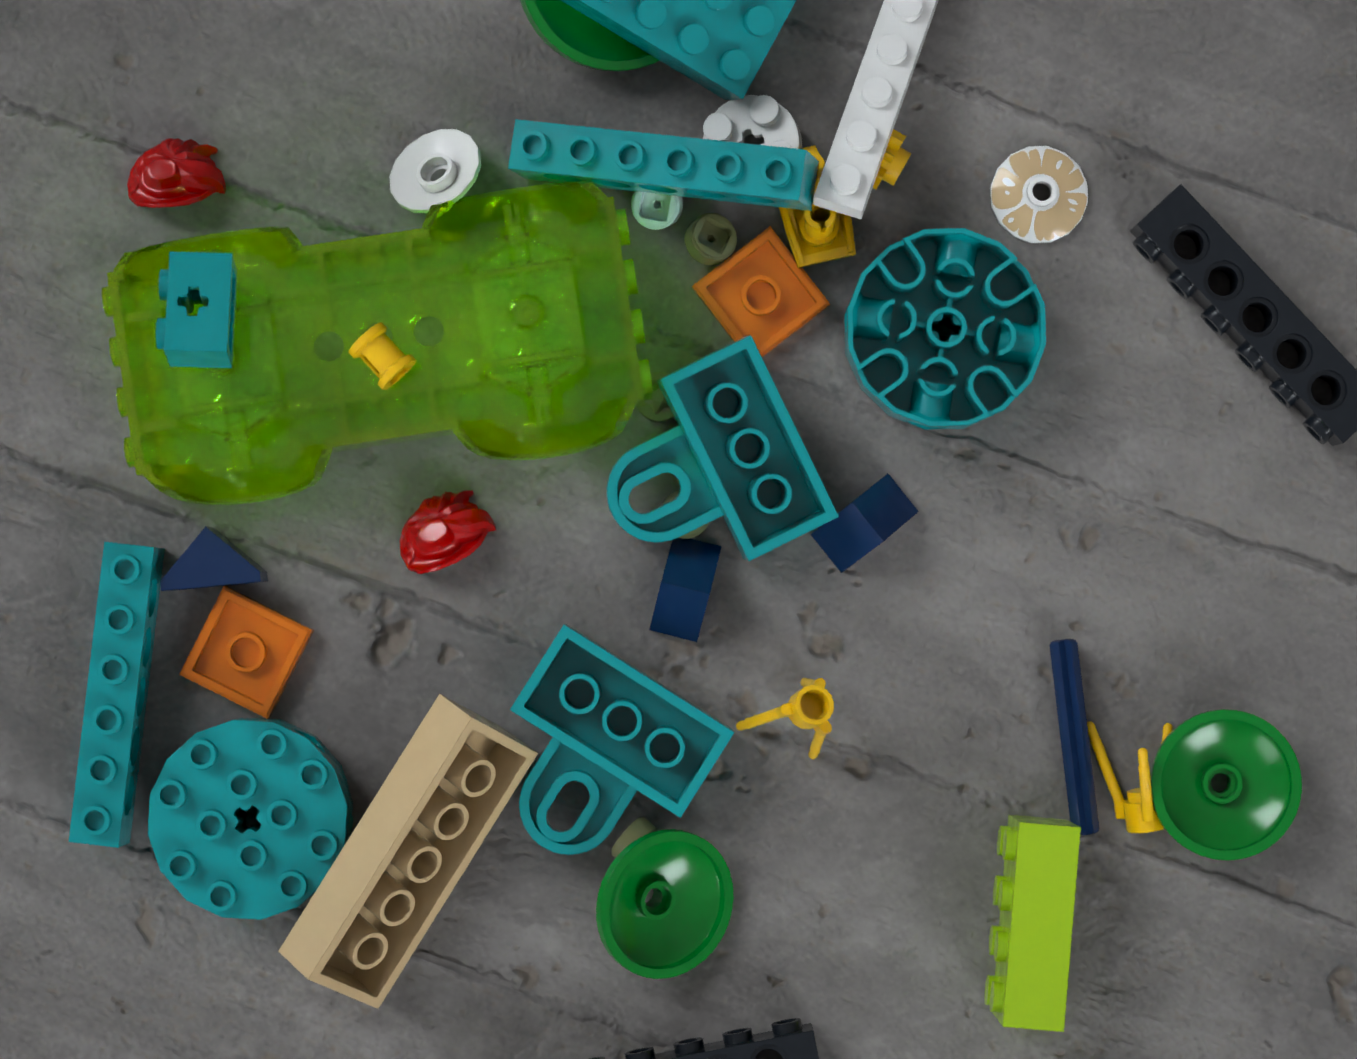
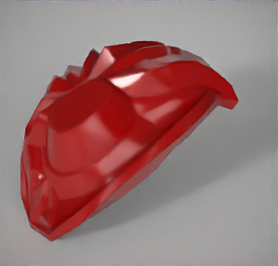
M168 138L162 141L160 144L144 152L133 165L127 182L129 199L137 206L163 208L190 205L206 199L215 192L225 194L226 185L222 171L216 167L215 162L210 158V155L216 154L218 149L211 145H199L192 139L184 142L179 138Z
M464 490L458 493L445 491L441 496L426 498L420 507L409 517L402 528L399 540L400 556L408 570L424 574L453 565L468 557L480 547L488 532L496 531V525L488 512L479 509L476 504L469 502V498L474 494L473 490Z

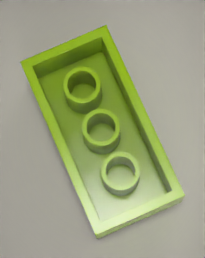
M1008 815L1007 826H999L997 855L1003 856L1004 871L1003 876H995L993 886V905L998 906L1000 920L999 926L991 925L989 955H994L996 968L995 975H987L985 1005H990V1012L994 1014L1002 1027L1064 1032L1081 827L1069 820Z

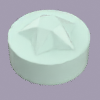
M635 191L631 200V209L639 224L648 229L659 230L673 225L679 219L683 210L682 196Z

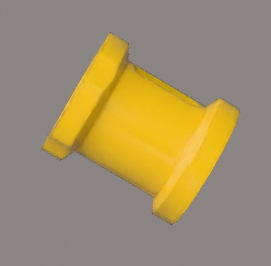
M379 322L362 334L350 347L348 353L354 359L360 357L379 378L377 385L382 390H387L409 372L417 360L412 354L405 355L386 335L388 328L382 322Z

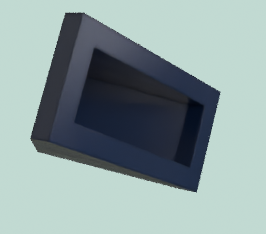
M887 473L839 511L838 518L823 524L810 535L840 573H842L884 542L919 511Z
M205 526L160 580L161 591H176L268 582L267 571L215 528Z
M676 538L672 540L649 630L697 642L721 546L691 538Z

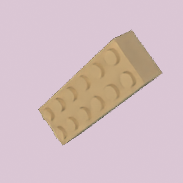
M439 694L278 952L308 980L379 1009L538 753L503 727Z

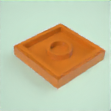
M771 226L692 286L694 292L732 341L735 342L751 335L762 358L830 306L829 301L802 267H797L794 256Z
M223 586L179 675L269 719L314 630L228 586Z

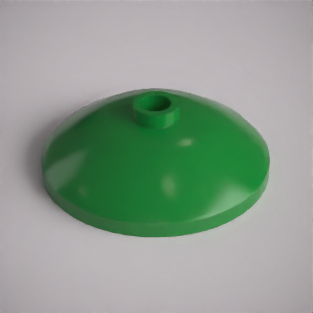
M1219 709L1206 711L1194 715L1179 724L1160 745L1150 774L1153 807L1166 832L1189 851L1215 860L1229 861L1248 858L1263 852L1275 844L1292 824L1297 814L1302 794L1300 766L1296 754L1286 738L1264 719L1238 710ZM1223 773L1227 778V786L1224 790L1216 792L1211 786V780L1216 774Z
M676 829L659 830L633 841L611 863L598 892L596 921L605 949L619 965L636 975L646 978L666 979L692 970L714 951L728 927L734 899L730 870L722 855L711 843L687 831ZM653 889L652 898L645 902L648 892Z

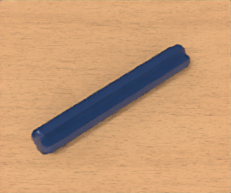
M1074 639L1055 640L1050 643V655L1069 816L1072 823L1081 827L1080 836L1097 833L1100 828L1078 643Z

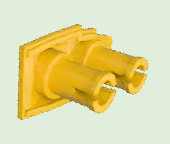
M813 145L802 149L807 150L819 161L815 184L816 191L825 162L816 146ZM812 205V211L779 207L786 236L798 268L856 255L851 216Z

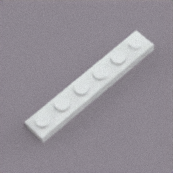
M939 0L883 1L813 197V205L862 219Z

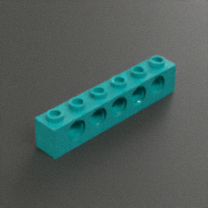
M515 119L508 169L529 180L812 211L819 161L804 149Z
M104 542L69 842L116 848L130 843L165 548Z

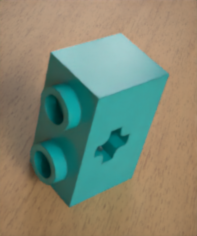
M169 252V269H160L159 298L160 300H167L166 318H157L156 347L157 349H164L170 367L232 368L237 268L232 253ZM194 304H203V307H199L197 316L188 315L193 312Z

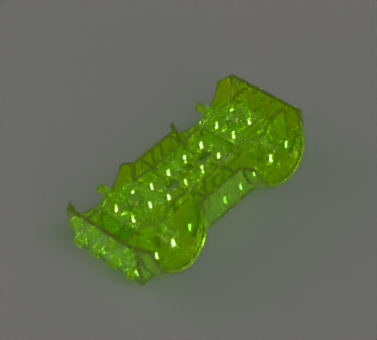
M557 182L462 197L455 203L452 200L431 205L422 228L303 246L289 227L268 226L194 236L125 252L114 268V272L107 273L109 286L102 287V302L106 316L113 317L116 336L109 338V350L113 366L121 367L123 387H117L116 397L121 417H128L131 437L124 438V452L128 467H135L136 475L145 477L160 492L176 500L193 504L235 505L282 498L315 485L323 477L330 457L334 452L455 434L468 450L479 456L509 461L536 460L582 452L613 440L622 433L635 408L645 406L644 394L653 393L648 359L638 360L636 348L637 344L646 343L641 309L631 310L629 295L638 294L633 258L623 260L621 246L631 245L626 208L616 210L614 197H606L593 182ZM170 251L233 254L237 268L232 368L170 367L164 349H157L156 322L157 318H166L167 300H160L159 273L160 269H169ZM194 304L193 312L188 315L197 316L198 309L203 307V304ZM424 317L437 318L444 327L443 338L434 346H424L415 338V326ZM379 322L390 328L392 341L405 355L412 354L417 360L410 371L387 390H382L377 385L379 378L360 357L354 359L348 353L353 343L371 326ZM334 332L343 340V352L334 361H323L315 353V341L322 333Z

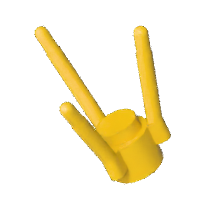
M802 678L800 684L804 688L795 692L790 697L788 703L737 722L736 729L743 731L783 717H789L795 726L801 729L813 728L815 730L808 756L811 759H816L826 734L832 730L828 719L834 711V701L832 695L825 689L826 682L823 678H817L816 680Z
M1088 721L1087 727L1090 743L1114 802L1115 818L1125 819L1128 833H1149L1163 830L1164 827L1161 825L1153 807L1147 749L1142 747L1138 750L1140 788L1128 790V799L1124 800L1094 722ZM1165 723L1163 726L1162 742L1173 730V726L1170 723Z

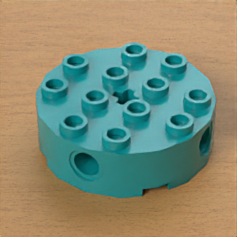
M965 228L924 229L889 245L860 275L844 315L845 355L860 389L888 416L924 430L964 429L1005 410L1032 382L1046 346L1045 303L1036 283H1033L1029 271L1001 242ZM942 318L948 319V327L956 330V335H951L946 342L940 341L939 333L932 331V326H937Z
M238 718L195 733L166 760L150 793L148 837L160 871L187 901L222 918L262 920L299 907L316 892L352 834L353 801L342 765L315 735L282 719ZM256 807L260 811L256 819L261 823V826L254 825L248 828L244 824L246 816L242 813V810L247 811Z

